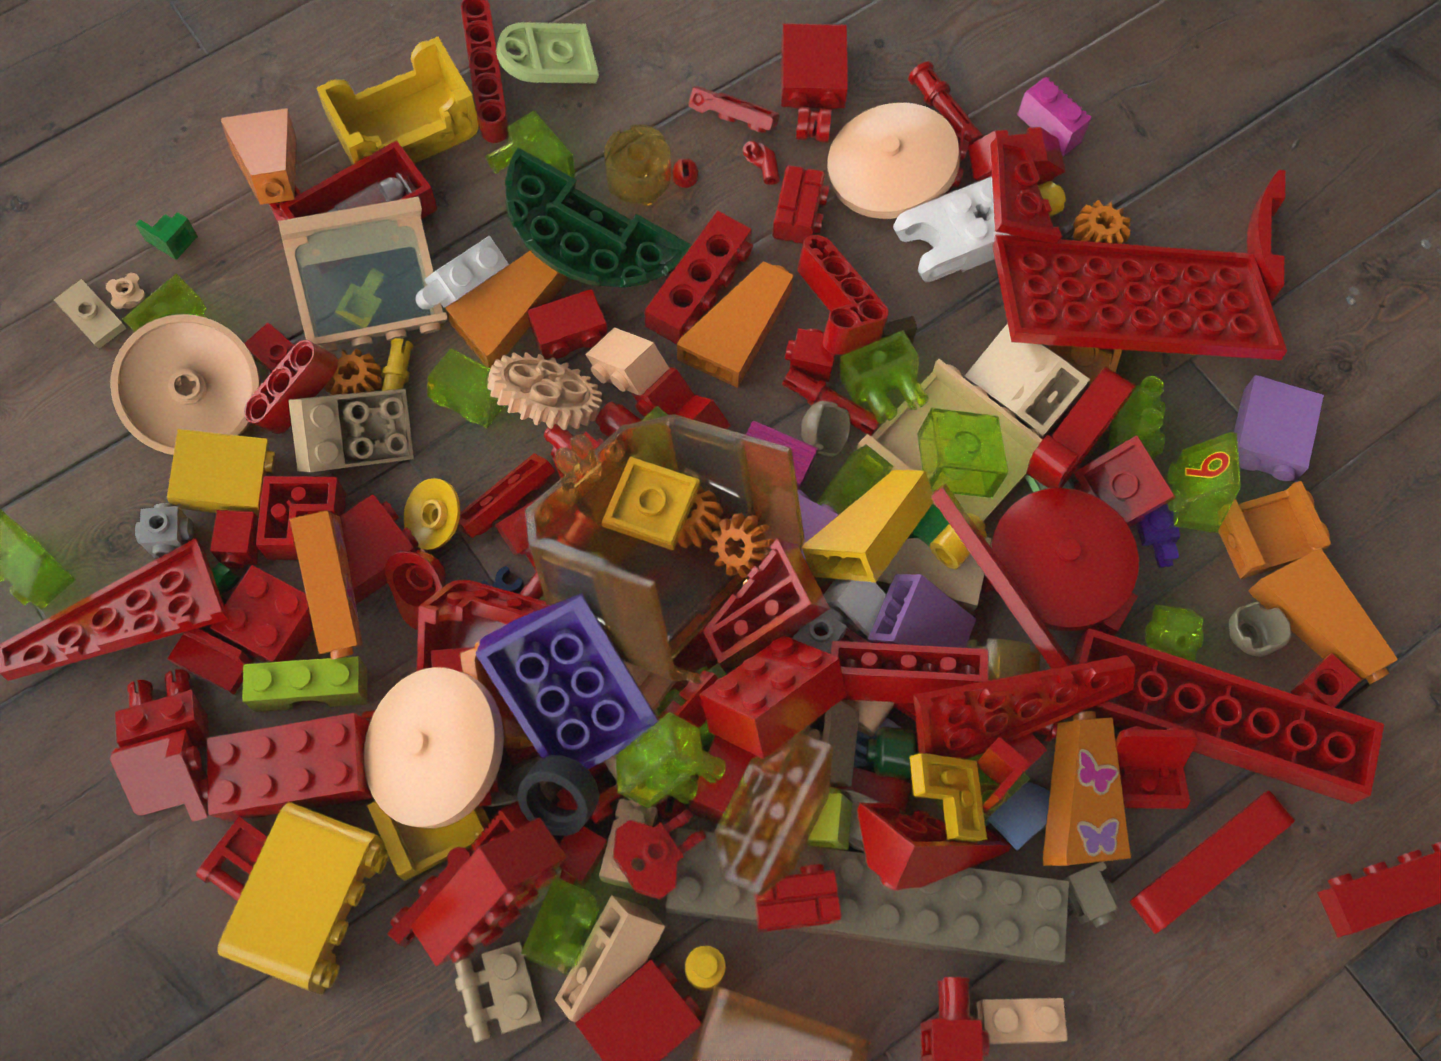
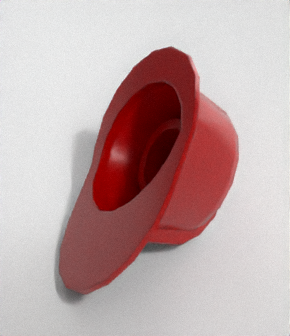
M418 549L414 552L399 551L391 555L385 563L384 573L403 620L410 627L418 630L419 605L444 587L446 573L441 562L423 549Z

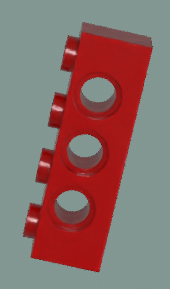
M717 210L644 310L645 327L677 345L679 339L700 321L699 318L704 311L709 312L714 307L718 298L717 293L722 286L727 287L731 283L736 272L735 268L739 262H745L749 258L753 250V244H751L752 229ZM715 253H723V254H725V255L719 257V256H715V255H713V254H715ZM703 277V278H706V279H708V280H707V281L700 282V281H697V280H695V279H696V278ZM681 302L690 304L687 307L677 306Z

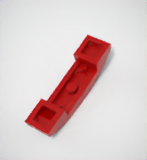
M1278 170L1267 185L1254 207L1247 232V253L1254 254L1270 302L1275 299L1284 286L1285 256L1271 254L1272 216L1274 217L1285 200L1286 170Z

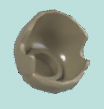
M829 401L814 403L807 410L801 422L802 440L804 443L818 448L817 454L835 457L844 449L850 432L848 411Z
M1260 602L1250 603L1237 608L1229 619V633L1232 642L1244 653L1253 657H1264L1276 653L1287 645L1292 636L1290 622L1283 611L1279 608L1264 609L1260 606Z

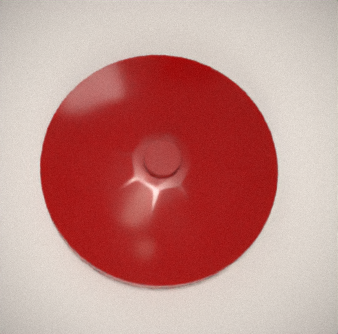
M1050 488L1036 491L1021 498L1002 516L991 539L990 547L1043 623L1051 630L1079 631L1103 623L1124 605L1137 581L1139 555L1136 541L1129 526L1109 504L1092 494L1080 490Z

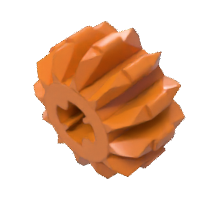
M1099 200L1093 203V206L1086 204L1074 220L1073 229L1075 231L1073 233V240L1124 244L1130 237L1131 230L1129 226L1131 218L1123 217L1124 208L1114 209L1112 201L1106 206H1103Z
M355 348L352 354L348 355L345 350L341 349L337 370L324 386L325 391L330 393V395L374 392L376 389L382 388L383 382L380 378L382 370L380 365L375 363L374 357L370 353L362 355L361 350Z
M702 486L699 487L677 541L681 547L687 549L693 542L696 547L701 548L702 539L707 537L714 541V538L711 536L712 530L721 529L719 525L721 519L719 517L723 515V508L720 503H717V498L712 491H704Z
M738 513L733 515L732 520L726 518L719 522L721 530L713 531L711 534L718 544L711 546L709 551L713 553L718 552L720 557L714 565L720 567L726 564V575L733 576L738 573L740 577L747 578V575L754 566L759 567L770 552L766 547L771 546L775 540L765 538L764 534L770 526L766 524L758 526L757 516L751 515L745 518L744 514ZM744 542L745 547L740 549L739 544Z

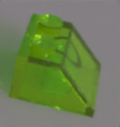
M0 508V581L2 582L7 578L13 584L8 591L24 606L31 602L42 610L76 579L29 532Z

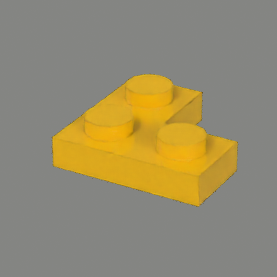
M924 753L910 756L914 796L943 800L947 839L970 842L987 839L977 761Z

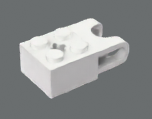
M992 177L909 209L898 216L893 226L901 241L908 242L920 239L928 242L933 247L932 250L922 256L918 267V272L925 282L937 280L959 270L964 272L995 259L992 247L995 235L1015 236L995 231Z

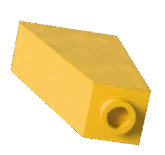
M919 470L891 471L802 546V551L813 576L877 582L934 502L931 498L933 492L926 472Z

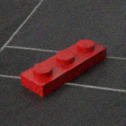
M535 453L462 510L457 527L471 538L487 532L492 527L494 520L503 513L514 510L520 504V499L530 491L541 488L547 482L548 477L555 472L554 468L547 459Z

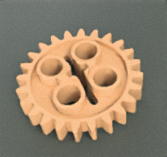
M512 353L511 358L503 355L501 360L496 359L494 365L491 366L487 380L489 381L487 388L492 390L490 396L499 398L498 405H508V413L519 412L521 420L529 417L533 419L534 425L545 422L550 429L553 428L554 424H558L563 430L567 429L568 424L575 429H579L580 424L589 426L590 421H595L603 401L601 399L602 392L597 391L598 385L590 383L591 377L580 376L581 370L569 369V363L567 362L560 365L553 357L550 360H545L541 354H538L537 358H533L529 353H525L523 358L516 353Z

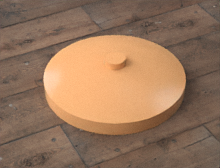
M891 103L869 109L848 122L838 133L831 145L828 155V174L834 192L848 208L861 215L878 219L898 218L903 212L937 199L949 190L959 170L960 151L958 139L950 123L942 115L928 107L913 103Z
M187 314L165 316L151 321L135 331L120 348L112 367L110 381L111 396L115 410L127 430L148 447L169 455L174 454L177 429L240 436L250 424L244 415L246 403L260 387V377L255 360L240 338L230 329L214 320Z
M436 667L412 673L398 682L386 694L377 707L367 731L364 746V769L371 794L387 815L409 826L438 828L462 819L484 799L498 773L504 740L499 709L490 692L470 675L448 668Z

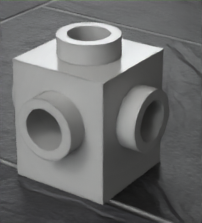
M160 503L154 505V508L141 509L140 522H137L135 525L137 542L153 558H160L193 539L194 535L192 520L178 506L169 503Z

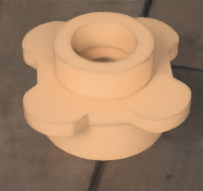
M129 273L125 278L112 279L107 282L106 290L112 295L111 304L114 308L131 309L138 306L144 300L145 292L139 287L140 278L137 274Z

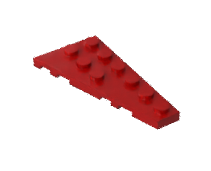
M195 538L1 643L0 674L7 681L229 620L203 546Z
M1125 655L914 694L919 754L924 753L968 760L986 752L999 736L1008 743L1133 690L1135 665Z

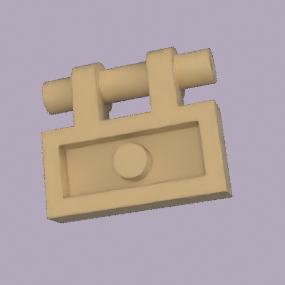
M521 942L481 954L485 967L483 971L474 973L470 958L463 959L455 964L458 978L455 979L457 990L463 994L468 1013L464 1015L467 1028L471 1027L475 1043L491 1038L487 1022L495 1019L499 1021L502 1034L542 1022ZM489 983L494 1006L483 1009L478 987Z

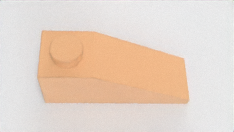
M611 895L555 998L556 1003L570 1021L577 1022L647 961L665 928V925L649 908Z

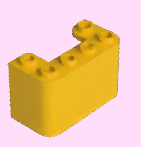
M439 37L423 41L415 47L411 54L414 70L397 75L393 79L377 86L369 87L356 95L349 82L345 80H330L316 88L327 119L352 165L396 140L412 162L417 163L463 143L477 133L479 124L472 93Z
M292 802L285 804L270 831L222 934L218 946L219 956L308 991L323 995L326 988L330 989L338 976L340 965L335 964L336 955L331 952L334 945L339 946L346 935L348 922L345 920L351 906L356 907L365 890V883H362L364 877L371 878L375 872L381 874L387 864L389 855L382 839L376 834Z

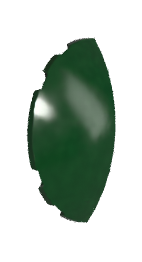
M517 147L505 178V204L512 226L516 229L526 247L538 259L555 271L590 285L621 288L647 284L670 274L692 246V244L638 214H635L631 220L575 188L576 179L523 149Z

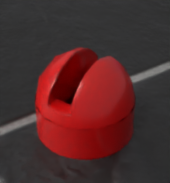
M679 159L674 164L672 178L677 186L689 188L697 183L698 167L693 160ZM684 168L688 169L689 176L683 177Z
M678 792L671 794L676 796L672 813L665 812L668 798L656 805L658 815L662 819L670 821L686 810L684 795H680Z

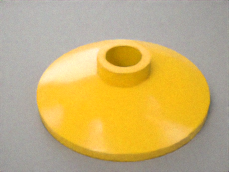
M438 478L426 479L419 483L410 493L404 509V527H407L418 541L419 545L417 547L425 550H435L444 546L454 535L460 519V501L455 489L447 481Z

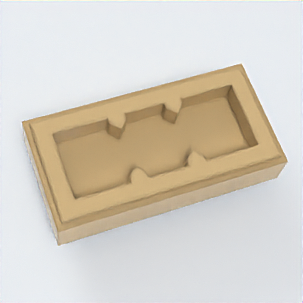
M82 279L54 299L56 304L98 349L126 329L118 317Z

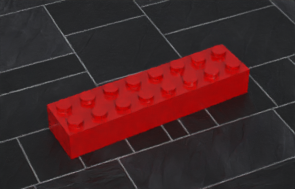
M1088 628L1077 641L1072 660L1073 665L1125 655L1135 665L1133 690L1081 712L1095 711L1096 718H1113V726L1122 729L1143 727L1150 730H1165L1179 727L1184 730H1193L1197 732L1198 742L1192 752L1350 804L1371 796L1384 723Z

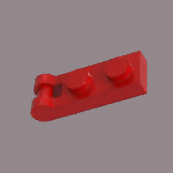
M455 847L450 850L447 856L448 865L438 877L435 875L430 876L419 888L418 894L420 897L410 908L404 906L392 918L390 924L393 927L387 934L396 943L406 948L416 937L410 926L471 857L467 849Z

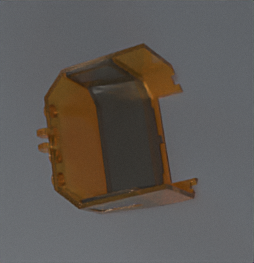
M675 414L622 425L595 450L592 448L593 445L589 438L583 434H576L570 441L571 449L561 447L555 454L557 467L565 476L525 509L529 546L546 604L551 606L582 593L623 660L670 680H687L692 683L701 684L700 675L675 666L673 659L719 612L731 595H735L744 586L749 577L742 578L738 573L733 576L726 575V564L720 567L714 565L720 557L718 552L713 553L709 551L711 546L718 544L715 539L714 541L707 537L702 539L701 548L696 547L692 542L685 549L677 542L673 551L605 528L602 525L603 517L631 456L700 479V486L703 487L704 491H712L717 498V503H720L722 506L723 515L719 517L721 520L726 518L732 520L733 515L738 513L744 514L745 518L755 515L758 517V526L764 524L770 526L764 534L766 539L776 540L779 538L798 545L801 551L805 536L792 448ZM744 542L739 544L740 549L745 547ZM770 546L766 547L769 552L772 551Z

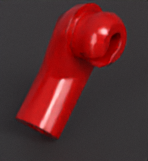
M748 141L743 147V154L746 160L762 169L765 184L774 185L778 183L780 177L774 151L755 141Z

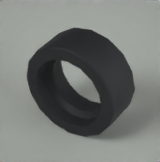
M550 755L538 760L519 785L517 797L520 809L529 822L540 817L552 835L568 836L578 832L587 823L597 807L599 791L597 782L590 771L578 761L566 756ZM552 781L562 785L572 794L577 802L578 809L567 810L555 806L545 797L539 782Z

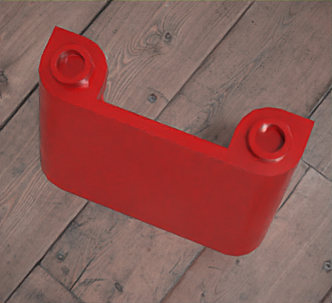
M452 581L419 605L417 671L432 668L431 651L475 647V643L479 642L484 636L515 619L551 606L553 603L475 581Z

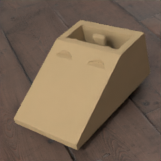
M1008 323L964 376L974 385L984 389L1002 407H1006L1013 412L1025 425L1036 430L1042 435L1043 439L1047 435L1050 436L1091 385L1090 379L1042 344L1011 342Z
M406 389L289 400L297 471L317 472L414 459Z

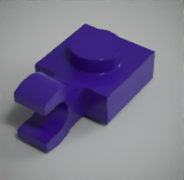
M1167 504L1145 515V519L1136 524L1142 546L1153 545L1158 568L1173 566V560L1179 558L1178 549L1174 542H1177L1180 538V532L1172 504Z

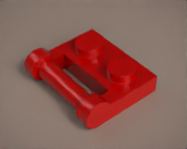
M239 816L201 864L196 876L205 883L212 882L238 901L245 886L222 870L221 866L227 858L250 875L268 836Z

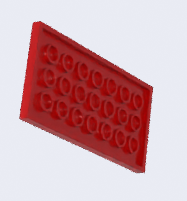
M995 235L992 247L1011 342L1282 360L1287 352L1254 254L1062 239L1053 244L1019 236Z

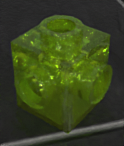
M1155 604L1152 620L1147 624L1145 630L1146 647L1186 660L1195 661L1197 650L1201 648L1203 643L1202 625L1204 617L1188 608Z

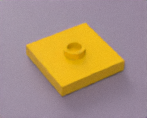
M630 456L603 517L602 525L605 528L674 551L701 485L700 479Z

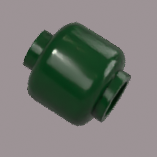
M881 727L877 731L875 739H868L866 762H873L874 771L880 777L900 779L912 777L910 756L919 754L918 739L915 732L907 728Z

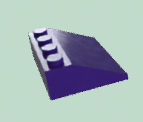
M582 593L515 619L480 639L476 651L477 657L541 758L550 755L566 756L578 761L586 769H590L663 729L661 722Z

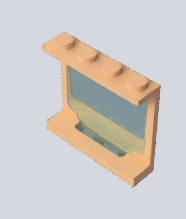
M419 197L278 221L306 340L315 343L329 352H334L338 350L337 345L351 342L352 347H361L372 344V338L386 336V340L390 341L394 338L401 339L407 337L406 331L420 329L421 334H427L441 330L440 325L445 324L447 321L446 312L443 313L441 303L428 310L420 308L416 303V294L427 286L424 279L433 273L420 217L422 208Z

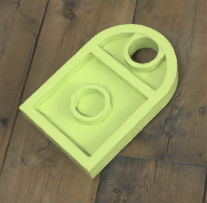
M520 22L509 25L500 34L496 49L498 61L505 71L517 79L534 83L597 82L599 73L586 24ZM507 49H515L521 55H512Z

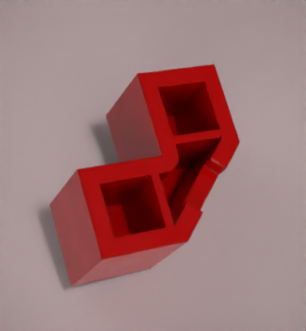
M1031 127L1027 129V134L1009 135L1008 130L993 131L968 146L974 180L979 182L992 177L990 144L996 137H1002L1027 143L1040 180L1037 182L1038 186L1052 181L1055 177L1066 172L1059 139L1042 127Z
M669 367L641 396L630 392L637 401L635 406L639 413L646 419H651L684 451L691 450L703 454L731 426L714 400L694 395L676 368Z

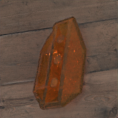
M797 733L766 758L762 759L756 756L750 761L715 830L719 855L723 866V878L726 881L762 896L794 870L828 800L833 747L831 745Z

